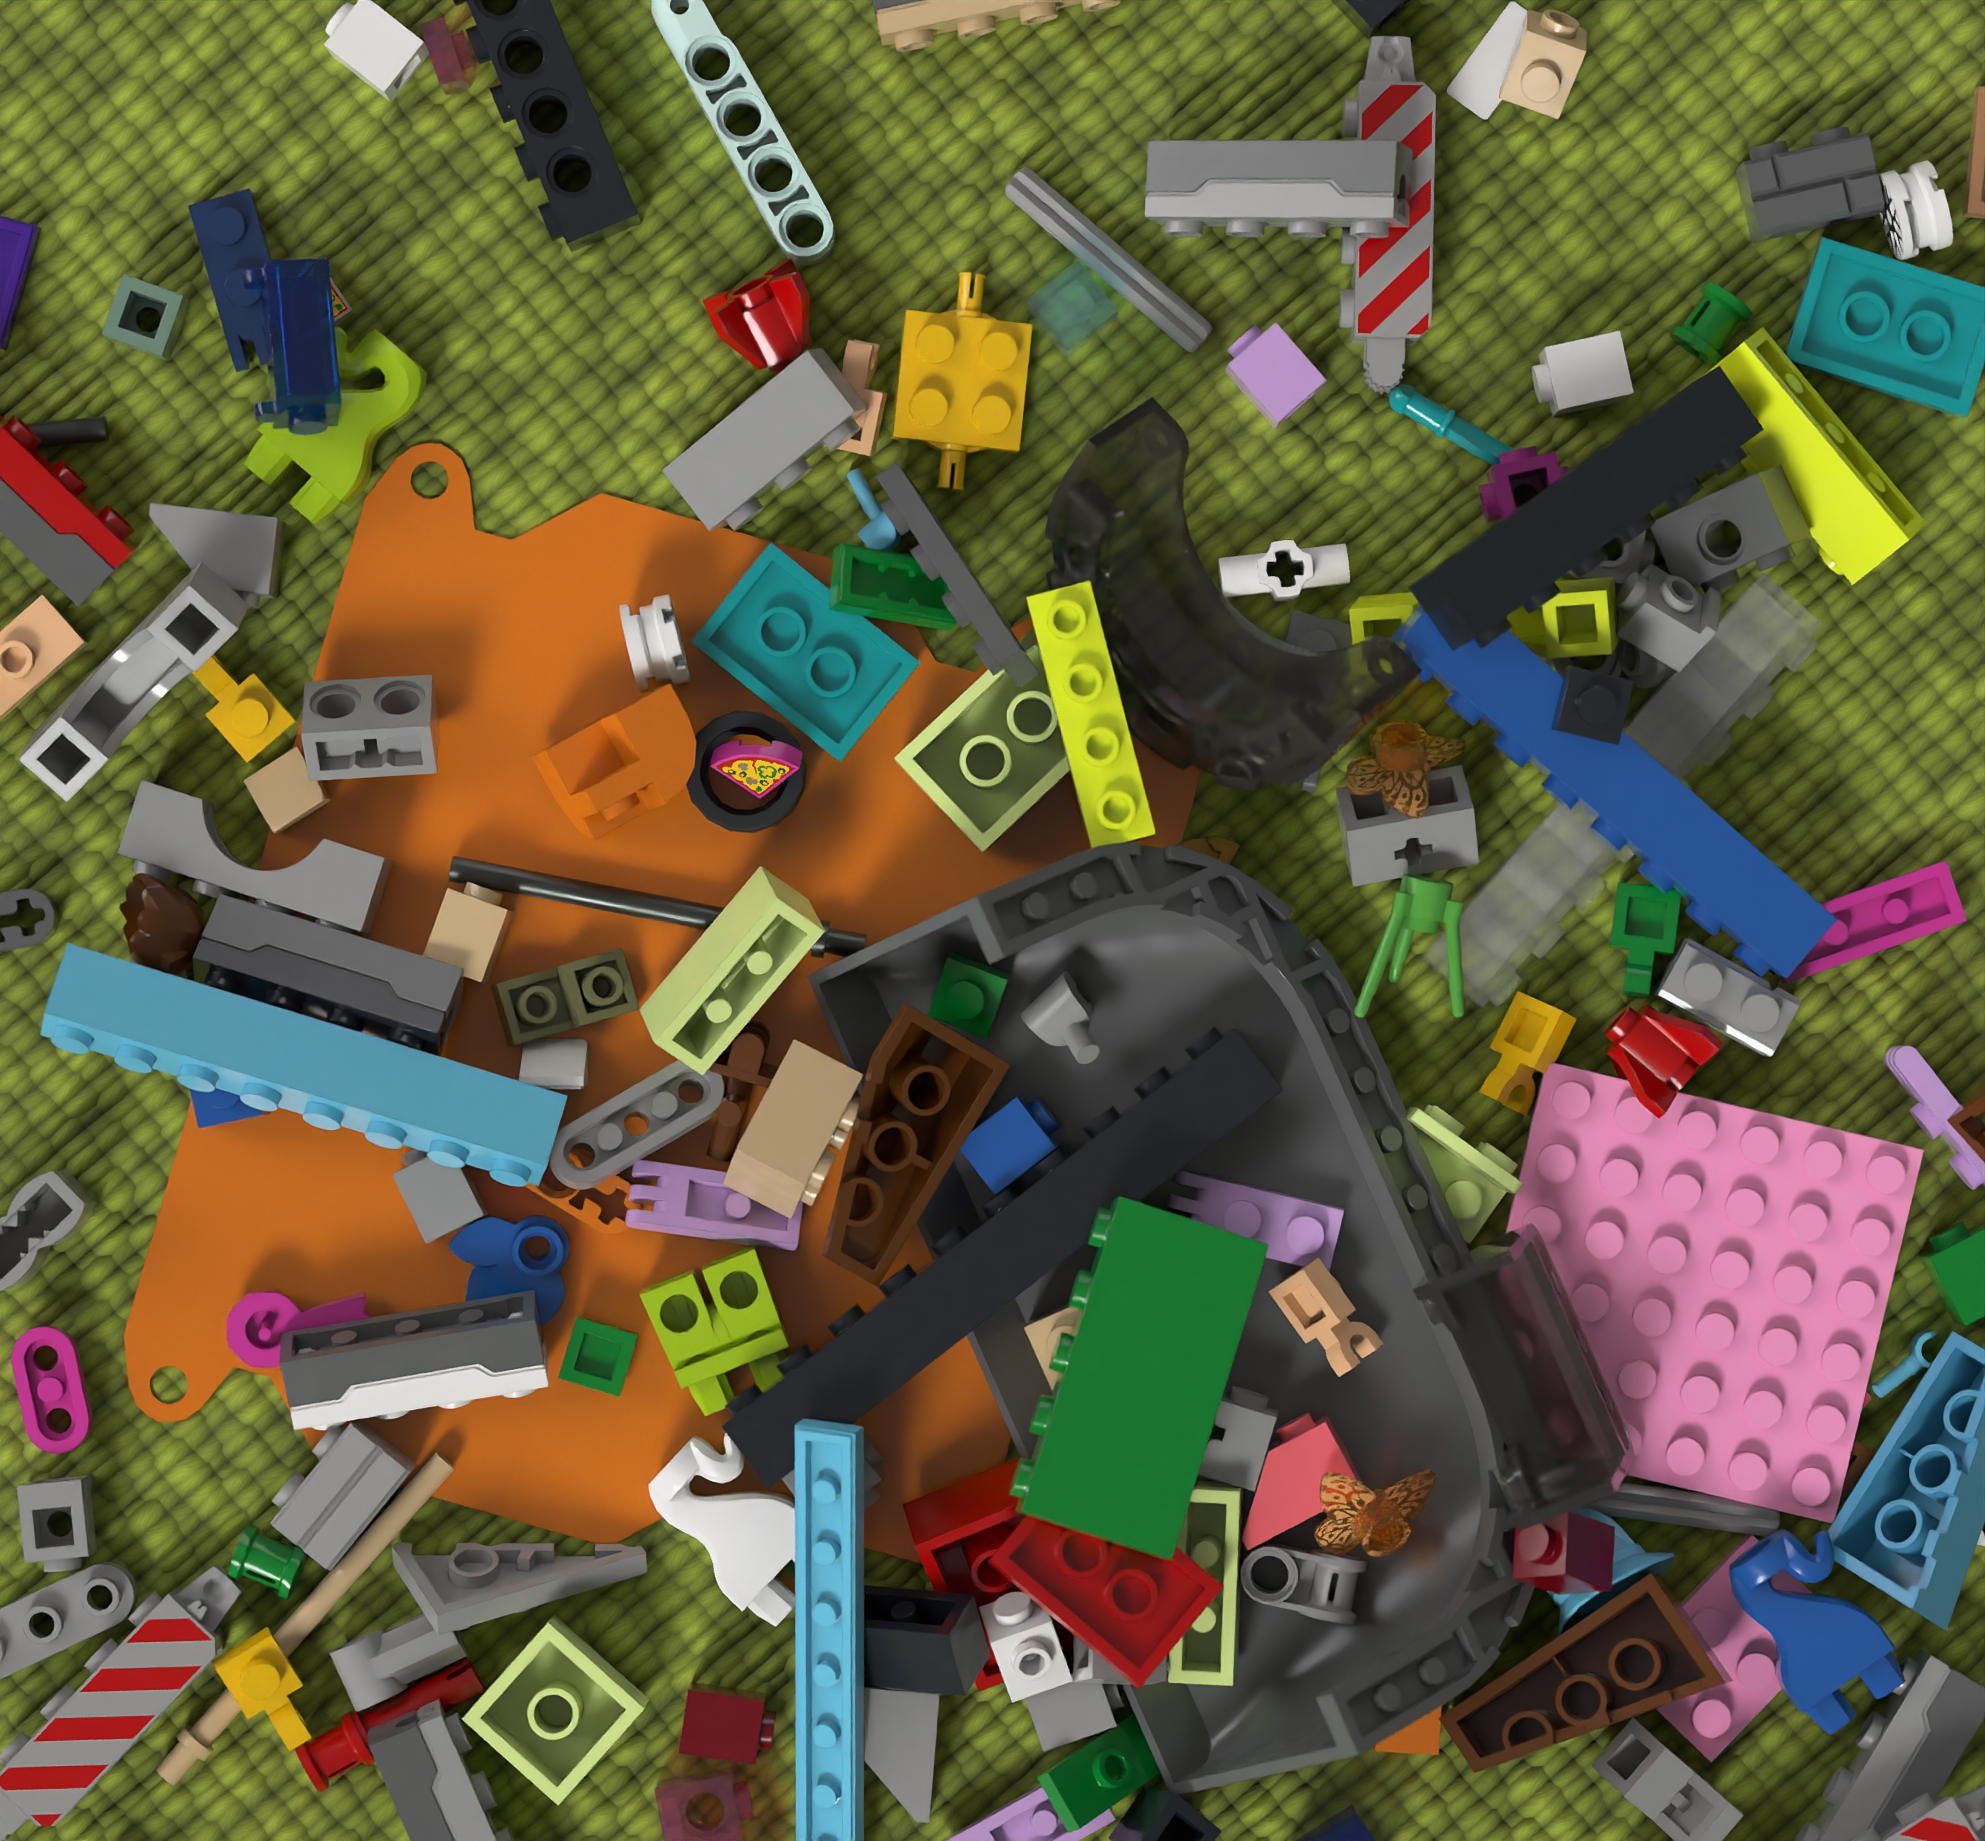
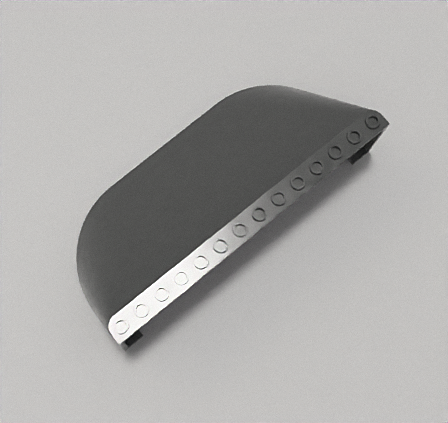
M1121 842L1097 846L1073 854L994 888L807 975V978L846 1065L864 1074L857 1088L861 1097L870 1058L903 1002L928 1014L947 957L951 952L1011 974L993 1028L987 1038L939 1021L1010 1064L972 1130L1021 1093L1028 1103L1037 1097L1048 1108L1060 1125V1128L1053 1133L1060 1143L1057 1148L1063 1145L1068 1153H1071L1089 1139L1083 1128L1106 1109L1113 1105L1121 1114L1137 1102L1140 1097L1134 1091V1088L1163 1066L1166 1067L1170 1074H1173L1191 1060L1185 1049L1208 1030L1215 1026L1223 1035L1231 1028L1236 1029L1283 1091L1182 1169L1345 1208L1329 1273L1339 1282L1342 1291L1356 1309L1347 1317L1350 1323L1362 1322L1370 1326L1384 1344L1364 1358H1361L1350 1344L1360 1363L1338 1377L1326 1357V1351L1318 1339L1314 1338L1306 1344L1268 1292L1285 1278L1301 1269L1302 1266L1265 1258L1223 1394L1230 1395L1232 1386L1249 1389L1268 1396L1267 1407L1279 1410L1255 1492L1244 1489L1243 1533L1271 1444L1279 1441L1275 1430L1306 1413L1310 1414L1314 1422L1326 1415L1331 1420L1364 1482L1362 1490L1370 1492L1364 1508L1362 1506L1363 1498L1357 1493V1496H1353L1355 1501L1361 1504V1507L1357 1506L1349 1497L1343 1500L1349 1505H1334L1265 1542H1277L1308 1550H1327L1367 1560V1570L1360 1572L1351 1610L1357 1615L1355 1625L1340 1624L1305 1616L1298 1611L1262 1604L1253 1600L1244 1591L1241 1583L1238 1675L1233 1686L1168 1683L1169 1671H1167L1166 1682L1143 1685L1139 1689L1134 1685L1122 1684L1168 1790L1178 1795H1183L1359 1755L1447 1703L1470 1687L1492 1666L1501 1654L1497 1649L1510 1627L1520 1624L1535 1586L1512 1579L1516 1515L1547 1512L1548 1486L1547 1482H1539L1535 1446L1543 1444L1531 1393L1519 1362L1413 1124L1406 1119L1408 1113L1365 1017L1359 1018L1354 1013L1357 1000L1335 961L1319 939L1310 942L1303 932L1288 918L1293 911L1281 899L1261 883L1237 868L1210 855L1181 846L1170 845L1165 848L1140 845L1139 842ZM1065 971L1077 983L1076 986L1081 996L1087 1002L1091 1000L1092 1016L1088 1031L1098 1045L1100 1053L1095 1060L1087 1064L1078 1063L1067 1045L1053 1046L1046 1043L1025 1024L1020 1016V1013ZM960 1150L916 1222L932 1259L936 1256L929 1247L958 1224H961L966 1232L973 1229L987 1218L981 1207L995 1196ZM1031 1167L1010 1184L1019 1193L1035 1181L1038 1176ZM1173 1175L1139 1201V1203L1190 1219V1212L1168 1207L1167 1203L1170 1193L1195 1198L1197 1188L1185 1187L1174 1182ZM1088 1242L967 1335L1019 1455L1029 1460L1032 1459L1039 1437L1038 1434L1029 1432L1037 1401L1041 1394L1051 1397L1053 1391L1024 1326L1030 1319L1069 1303L1079 1270L1082 1269L1090 1272L1098 1247L1089 1245ZM1214 1421L1210 1437L1213 1432L1225 1434L1226 1429L1217 1426ZM1428 1473L1426 1480L1423 1479L1410 1487L1407 1484L1418 1475L1424 1476ZM1198 1475L1196 1479L1198 1481H1218L1202 1475ZM1411 1477V1478L1408 1479L1405 1483H1403V1484H1397V1483H1399V1482H1401V1481H1403V1480H1405V1479ZM1422 1485L1418 1494L1415 1493L1403 1497L1412 1487ZM1399 1487V1490L1401 1487H1404V1491L1400 1492V1496L1383 1506L1387 1501L1394 1499L1397 1494L1389 1495L1386 1501L1379 1507L1382 1493L1385 1490ZM1407 1497L1414 1499V1501L1410 1504V1501H1407ZM1407 1498L1406 1502H1397L1400 1499ZM1406 1503L1407 1505L1401 1513L1392 1510ZM1394 1504H1399L1390 1509L1377 1511L1378 1509L1386 1508ZM1343 1506L1353 1507L1358 1510H1363V1512L1351 1511L1344 1508ZM1339 1507L1349 1513L1335 1516L1333 1509ZM1387 1511L1392 1513H1390L1391 1515H1386L1379 1512ZM1351 1513H1360L1351 1517H1347L1348 1515H1346ZM1362 1514L1361 1518L1346 1525L1352 1518ZM1375 1514L1384 1516L1386 1522L1383 1523L1378 1520ZM1386 1517L1401 1518V1526L1397 1524L1398 1520L1391 1521ZM1373 1518L1378 1522L1376 1532L1378 1540H1375L1369 1533L1370 1523ZM1349 1519L1340 1524L1333 1523L1332 1527L1323 1530L1324 1526L1330 1522ZM1362 1519L1357 1532L1342 1542L1344 1537L1349 1534L1351 1527ZM1379 1523L1388 1526L1389 1537H1383L1387 1538L1388 1541H1379L1383 1539H1379L1381 1533ZM1390 1523L1399 1526V1531H1397L1399 1534L1393 1539L1392 1536L1394 1534L1391 1535ZM1351 1525L1344 1533L1341 1541L1337 1539L1331 1540L1342 1527ZM1340 1526L1330 1539L1322 1535L1324 1531ZM1329 1530L1327 1534H1331L1333 1530ZM1319 1537H1325L1327 1541L1324 1543ZM1332 1541L1340 1542L1338 1544H1329ZM1244 1542L1242 1544V1565L1247 1554L1253 1549L1247 1550ZM1264 1556L1253 1564L1252 1576L1259 1587L1266 1590H1276L1287 1582L1288 1569L1281 1559L1275 1556ZM1337 1573L1332 1575L1328 1593V1600L1330 1601L1335 1596L1339 1577Z

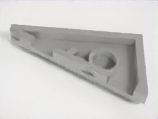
M401 1542L392 1545L393 1566L438 1635L455 1630H463L478 1623L515 1612H523L538 1605L647 1573L646 1552L642 1546L628 1547L621 1544H595V1556H555L554 1543H501L494 1546H484L478 1543H456V1549L451 1555H413V1543Z

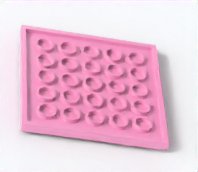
M1556 1062L1550 1063L1546 1075L1542 1074L1518 1175V1180L1523 1185L1517 1194L1513 1196L1490 1292L1491 1302L1531 1393L1543 1444L1535 1446L1536 1453L1833 1523L1836 1518L1924 1150L1918 1147L1679 1091L1668 1111L1658 1119L1639 1102L1627 1079Z

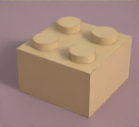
M794 1039L735 1150L723 1184L790 1219L800 1201L812 1206L837 1154L827 1150L830 1146L840 1152L854 1126L861 1098L855 1093L864 1074Z

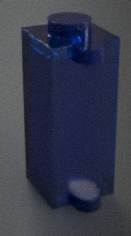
M329 259L264 261L263 268L244 271V287L249 290H261L271 400L257 403L254 406L255 420L265 423L272 422L273 429L289 428L291 433L297 435L318 434L325 431L328 426H337L341 409V392Z

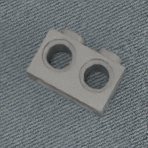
M433 675L304 682L301 737L309 781L437 773L440 722Z

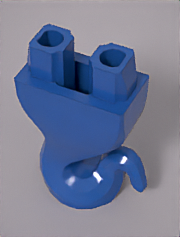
M1782 1529L1750 1547L1730 1564L1729 1577L1732 1594L1741 1608L1772 1635L1776 1644L1777 1678L1785 1694L1800 1712H1806L1810 1718L1830 1735L1856 1716L1854 1710L1839 1691V1688L1859 1675L1872 1695L1878 1700L1888 1695L1906 1680L1896 1658L1891 1652L1896 1647L1877 1621L1860 1606L1831 1595L1782 1591L1772 1586L1771 1577L1782 1569L1803 1582L1815 1583L1823 1580L1830 1574L1834 1563L1833 1548L1827 1531H1820L1815 1536V1555H1812L1794 1534Z

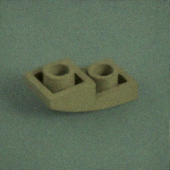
M622 948L491 986L508 1047L640 1009Z

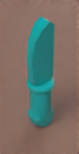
M1401 384L1392 388L1389 392V404L1399 415L1403 413L1434 431L1437 438H1441L1444 435L1457 445L1492 465L1500 464L1499 454L1514 450L1467 421L1455 417L1456 412L1450 409L1448 411L1417 393L1415 391L1416 388L1410 385Z

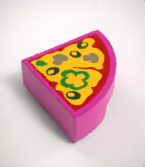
M735 740L713 750L710 767L761 799L800 768L803 752L779 741L772 740L770 747L764 745L741 746L742 740Z

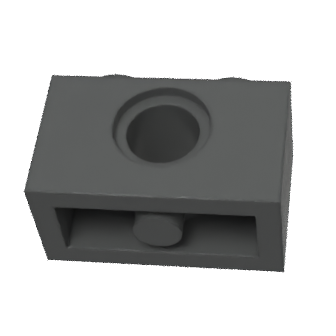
M1781 465L1752 475L1658 518L1656 523L1650 527L1671 576L1675 575L1685 579L1694 588L1701 585L1704 594L1710 587L1720 591L1740 582L1741 579L1736 569L1756 561L1759 571L1762 572L1796 557L1791 545L1812 536ZM1727 520L1734 523L1740 531L1741 545L1739 550L1731 547L1726 541L1724 527Z

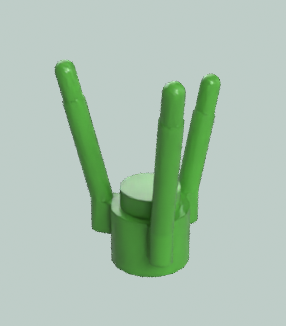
M1403 874L1400 891H1395L1391 915L1354 1010L1357 1017L1363 1018L1367 1014L1395 942L1396 945L1388 973V980L1392 983L1400 980L1414 930L1436 934L1438 933L1439 922H1444L1446 928L1452 1014L1458 1018L1463 1016L1464 985L1460 920L1464 903L1451 900L1453 883L1420 875Z

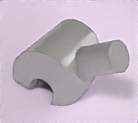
M1065 971L1020 1013V1016L1025 1024L1046 1043L1053 1046L1067 1045L1078 1063L1087 1064L1095 1060L1100 1053L1098 1045L1088 1031L1092 1016L1091 1000L1087 1002L1081 996L1076 986L1077 983Z

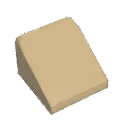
M298 746L243 780L263 817L275 834L282 833L332 800L320 780L309 781L306 760Z

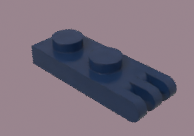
M249 188L189 205V211L236 372L250 369L249 357L244 348V344L254 342L261 365L274 362L268 337L277 334L279 345L285 358L298 355L297 345L253 192Z

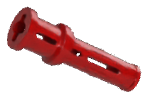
M466 1656L362 1715L358 1711L354 1713L351 1711L341 1716V1724L309 1742H304L296 1747L295 1751L312 1784L319 1793H322L329 1789V1781L362 1762L367 1766L376 1762L369 1748V1729L410 1711L420 1710V1707L438 1699L446 1713L476 1695L484 1693L486 1689L484 1684L479 1681L481 1678L472 1662Z

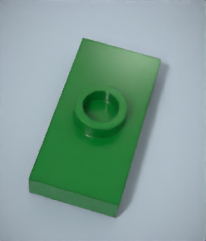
M840 543L833 549L829 610L947 631L957 625V621L941 599V596L950 591L949 587L941 576L932 582L914 556Z
M1132 1712L1116 1721V1727L1100 1732L1037 1776V1779L1068 1833L1087 1825L1161 1772L1135 1713Z

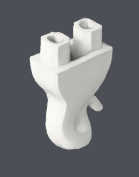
M725 1433L723 1441L726 1451L724 1455L719 1454L703 1438L694 1435L648 1485L650 1497L656 1510L669 1524L697 1538L710 1553L715 1577L722 1592L741 1611L748 1607L756 1615L776 1627L795 1607V1595L775 1577L790 1560L795 1562V1499L777 1492L756 1490L710 1496L695 1495L690 1491V1482L694 1476L700 1475L717 1483L729 1482L741 1473L744 1468L745 1457L727 1433Z

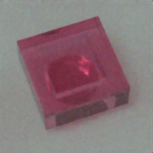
M444 17L420 24L439 84L446 96L470 88L465 70L476 66L464 31L452 33Z

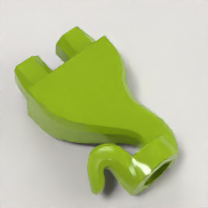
M335 328L330 343L329 360L334 372L344 379L358 380L379 369L385 375V384L381 388L370 390H317L298 394L287 399L257 429L263 436L256 442L244 462L247 468L271 488L276 485L294 462L310 474L311 478L289 503L317 527L332 516L343 503L350 508L361 495L370 480L372 456L378 439L385 431L403 420L413 411L420 402L426 386L427 373L376 329L368 333L355 350L349 353L347 351L348 338L346 332L342 328Z

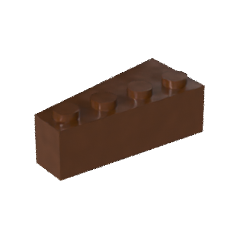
M1650 1573L1438 1719L1474 1773L1733 1680L1661 1574Z

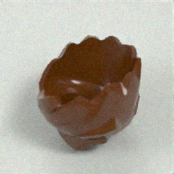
M138 873L132 878L133 881L126 888V901L119 906L126 919L123 931L132 958L130 962L194 981L192 957L199 941H202V934L204 932L202 909L197 901L182 888H173L150 874Z

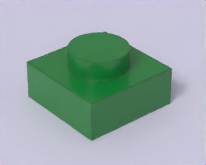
M951 952L947 957L927 1015L987 1038L993 1028L1011 974Z
M577 1316L558 1378L619 1397L622 1393L639 1334Z

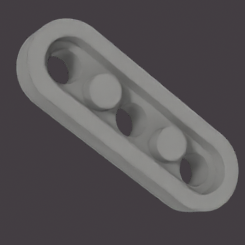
M677 1060L572 1121L556 1134L549 1158L553 1174L561 1183L570 1188L590 1189L703 1124L715 1115L723 1098L724 1083L721 1074L711 1072L708 1069L702 1076L682 1061ZM685 1085H693L700 1090L702 1099L696 1103H686L680 1098L678 1091ZM639 1117L646 1122L648 1130L642 1135H632L625 1129L624 1122L628 1118ZM576 1149H585L591 1153L593 1163L588 1167L580 1168L570 1161L569 1155Z
M96 1563L0 1608V1679L109 1629L126 1619L133 1611L138 1597L137 1585L131 1573L116 1563ZM104 1585L110 1589L113 1599L109 1607L101 1608L93 1603L91 1592L94 1586ZM45 1612L53 1618L54 1630L50 1635H42L35 1630L33 1620L37 1613Z

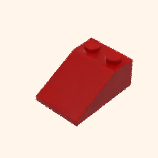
M1021 1457L902 1504L914 1545L934 1591L974 1594L990 1652V1657L974 1681L979 1692L1004 1682L979 1607L995 1602L1005 1594L1023 1592L988 1562L1026 1516L1015 1512L1019 1498L1009 1495L1013 1476ZM1051 1616L1065 1657L1072 1655L1073 1634Z

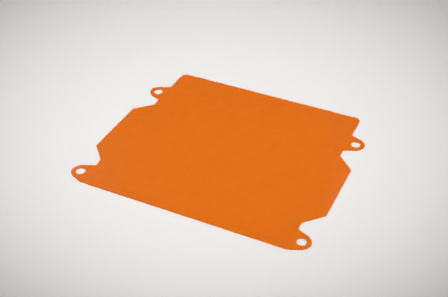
M425 443L412 446L399 455L364 500L312 681L432 674L440 722L437 773L320 780L332 800L280 834L273 833L270 828L258 870L273 871L290 867L307 857L323 839L393 860L394 862L371 933L353 930L352 934L423 956L447 888L463 893L466 884L449 881V871L453 856L723 908L730 903L757 869L762 866L808 898L818 918L830 921V928L867 935L865 948L978 895L1073 854L1088 850L1090 846L1071 773L1064 777L982 854L895 761L894 758L988 670L984 663L976 672L937 662L916 625L863 616L915 657L921 664L840 763L691 643L692 639L771 541L726 528L709 531L701 521L603 493L510 540L475 530L470 478L462 459L442 444ZM424 462H436L442 465L447 471L449 478L445 492L434 499H425L417 495L411 484V476L414 469ZM771 542L830 589L833 559ZM670 594L686 655L690 681L674 685L670 679L657 682L654 675L648 678L650 691L670 683L689 717L695 736L714 718L735 711L761 712L781 722L799 742L806 763L805 790L793 812L778 825L756 833L729 831L709 821L691 801L687 786L685 785L684 789L666 805L643 813L596 841L587 839L563 813L531 756L598 718L608 715L650 692L640 693L626 645L619 605L629 603L632 614L640 615V607L651 605L654 597ZM1023 620L1011 629L1018 641L1033 628L1031 620ZM1125 715L1156 832L1153 837L1134 842H1139L1140 845L1159 848L1176 845L1182 842L1203 769L1205 753L1202 744L1196 737L1186 732ZM301 718L293 748L298 746L305 757L301 737ZM745 734L728 738L719 745L721 746L730 741L742 740L741 746L764 745L771 747L770 742L756 735ZM712 757L709 761L708 780L713 793L722 803L734 809L752 810L764 806L776 796L782 784L781 782L760 799L710 767ZM490 889L503 894L499 907L514 913L488 984L464 976V999L447 1042L445 1041L441 1057L519 1081L524 1043L508 1047L492 993V985L622 948L638 1005L641 1008L706 930ZM250 896L249 903L254 904L256 898ZM293 910L291 915L314 923L317 918ZM809 950L749 1020V1022H760L769 1030L770 1042L764 1063L780 1067L795 1039L846 1065L807 978V975L846 957L825 953L824 958L820 959L811 957V950ZM640 1010L540 1038L584 1039L588 1043V1085L583 1089H547L567 1095L557 1133L572 1121L679 1060L653 1042ZM736 1037L724 1051L731 1052ZM721 1075L725 1090L728 1076ZM756 1084L752 1085L732 1158L768 1089L766 1087ZM685 1085L678 1091L680 1098L686 1103L692 1104L702 1099L700 1090L693 1085ZM856 1090L855 1094L860 1097L858 1090ZM191 1100L124 1332L128 1385L136 1405L146 1415L158 1422L185 1420L205 1405L233 1367L270 1377L290 1410L280 1366L275 1368L251 1367L244 1363L228 1346V1314L250 1291L280 1290L302 1310L360 1292L366 1293L364 1309L372 1317L465 1302L466 1285L470 1272L475 1265L458 1258L449 1249V1243L463 1227L426 1244L392 1174L406 1168L401 1156L415 1148L405 1145L399 1149L384 1148L368 1141L365 1138V1133L342 1126L337 1130L318 1128L307 1123L302 1117L303 1114L280 1107L275 1111H270V1115L210 1128H198L193 1101ZM716 1113L708 1121L641 1159L723 1172L728 1171L731 1161L725 1162L713 1159L706 1154L717 1118ZM631 1117L624 1122L625 1129L632 1135H642L648 1130L646 1122L639 1117ZM853 1128L840 1152L830 1146L827 1149L837 1154L813 1205L810 1206L803 1202L799 1240L796 1250L789 1251L757 1246L769 1285L790 1339L789 1347L785 1348L788 1355L805 1343L814 1352L834 1336L827 1326L856 1303L865 1312L885 1297L877 1286L822 1255ZM580 1149L581 1151L585 1152L586 1154L592 1157L589 1151L585 1149ZM548 1161L542 1176L544 1183L557 1191L570 1188L555 1177ZM465 1164L489 1211V1214L481 1218L497 1216L517 1223L528 1216L544 1215L559 1222L568 1235L570 1244L567 1262L560 1270L565 1289L564 1300L555 1316L542 1326L548 1354L549 1387L536 1389L531 1394L523 1397L509 1398L497 1395L474 1399L469 1404L458 1408L448 1409L433 1406L410 1410L405 1415L394 1419H379L374 1416L362 1418V1420L417 1464L399 1486L400 1488L404 1489L428 1460L438 1452L455 1467V1470L431 1497L595 1544H616L663 1518L655 1508L650 1497L648 1485L694 1435L703 1438L719 1454L724 1455L726 1453L723 1444L726 1432L721 1426L723 1421L731 1416L726 1408L705 1416L692 1397L689 1387L680 1388L674 1369L641 1300L640 1292L642 1288L695 1268L703 1287L706 1301L710 1304L714 1300L702 1273L703 1265L751 1245L631 1228L621 1234L607 1235L593 1229L527 1187L510 1186L500 1183L490 1176V1171ZM633 1165L619 1172L620 1175L630 1180L634 1185L656 1187V1181L633 1177ZM594 1187L582 1189L578 1195L572 1198V1202L583 1208L584 1200L587 1196L601 1203L604 1209L600 1217L609 1223L616 1216L626 1219L627 1210H630L623 1204L627 1194L619 1188L611 1195H606ZM643 1205V1210L653 1211V1206ZM917 1223L879 1286L908 1263L917 1272L933 1260ZM533 1236L528 1239L525 1248L529 1254L541 1256L549 1250L550 1243L542 1236ZM577 1316L639 1334L622 1393L619 1397L558 1378ZM967 1336L852 1424L864 1427V1433L871 1439L885 1458L878 1465V1468L885 1476L874 1486L881 1497L864 1510V1548L923 1564L914 1545L902 1504L1005 1462L1012 1437ZM748 1363L726 1372L735 1396L751 1384L756 1383ZM165 1366H174L180 1369L186 1375L188 1382L187 1392L184 1397L172 1404L157 1400L150 1388L153 1374L159 1368ZM353 1420L346 1421L341 1426L346 1429ZM312 1427L301 1429L312 1450L328 1432V1430H317ZM746 1458L744 1459V1468L741 1473L729 1482L717 1483L700 1475L694 1476L690 1482V1491L695 1495L710 1496L756 1490L777 1492L795 1499V1495L782 1479L771 1488H768ZM795 1573L791 1577L778 1579L795 1595Z

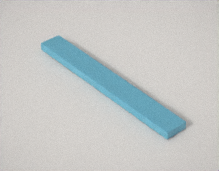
M805 1418L795 1425L796 1841H864V1427Z

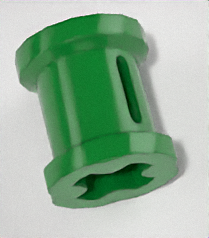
M1706 281L1700 289L1703 295L1702 299L1684 324L1676 326L1669 336L1693 356L1708 365L1714 366L1721 358L1719 350L1739 322H1748L1753 313L1733 294L1712 282Z
M250 1524L246 1527L237 1545L229 1567L228 1576L236 1580L245 1576L278 1589V1596L289 1600L300 1579L308 1554L298 1545L294 1548L261 1535L259 1527Z

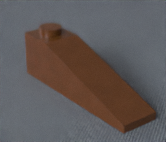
M903 1002L870 1058L822 1254L825 1258L877 1287L1010 1066L1009 1063L987 1049Z

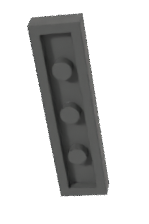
M896 462L877 475V480L889 496L888 499L880 504L881 508L901 536L911 530L920 543L910 550L912 555L932 582L940 576L943 578L950 591L941 596V599L962 628H965L970 623L974 625L981 638L972 643V646L992 675L995 676L1004 670L1018 688L1038 676L1040 672L918 488Z

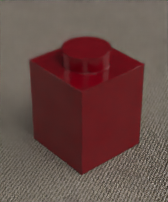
M1570 1510L1516 1515L1512 1579L1558 1595L1612 1591L1615 1526Z
M691 1682L687 1694L679 1753L755 1765L759 1748L771 1750L777 1711L765 1710L767 1693Z

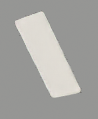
M1510 2L1447 88V93L1484 120L1490 117L1502 100L1499 99V90L1522 35L1523 21L1527 10L1516 2Z

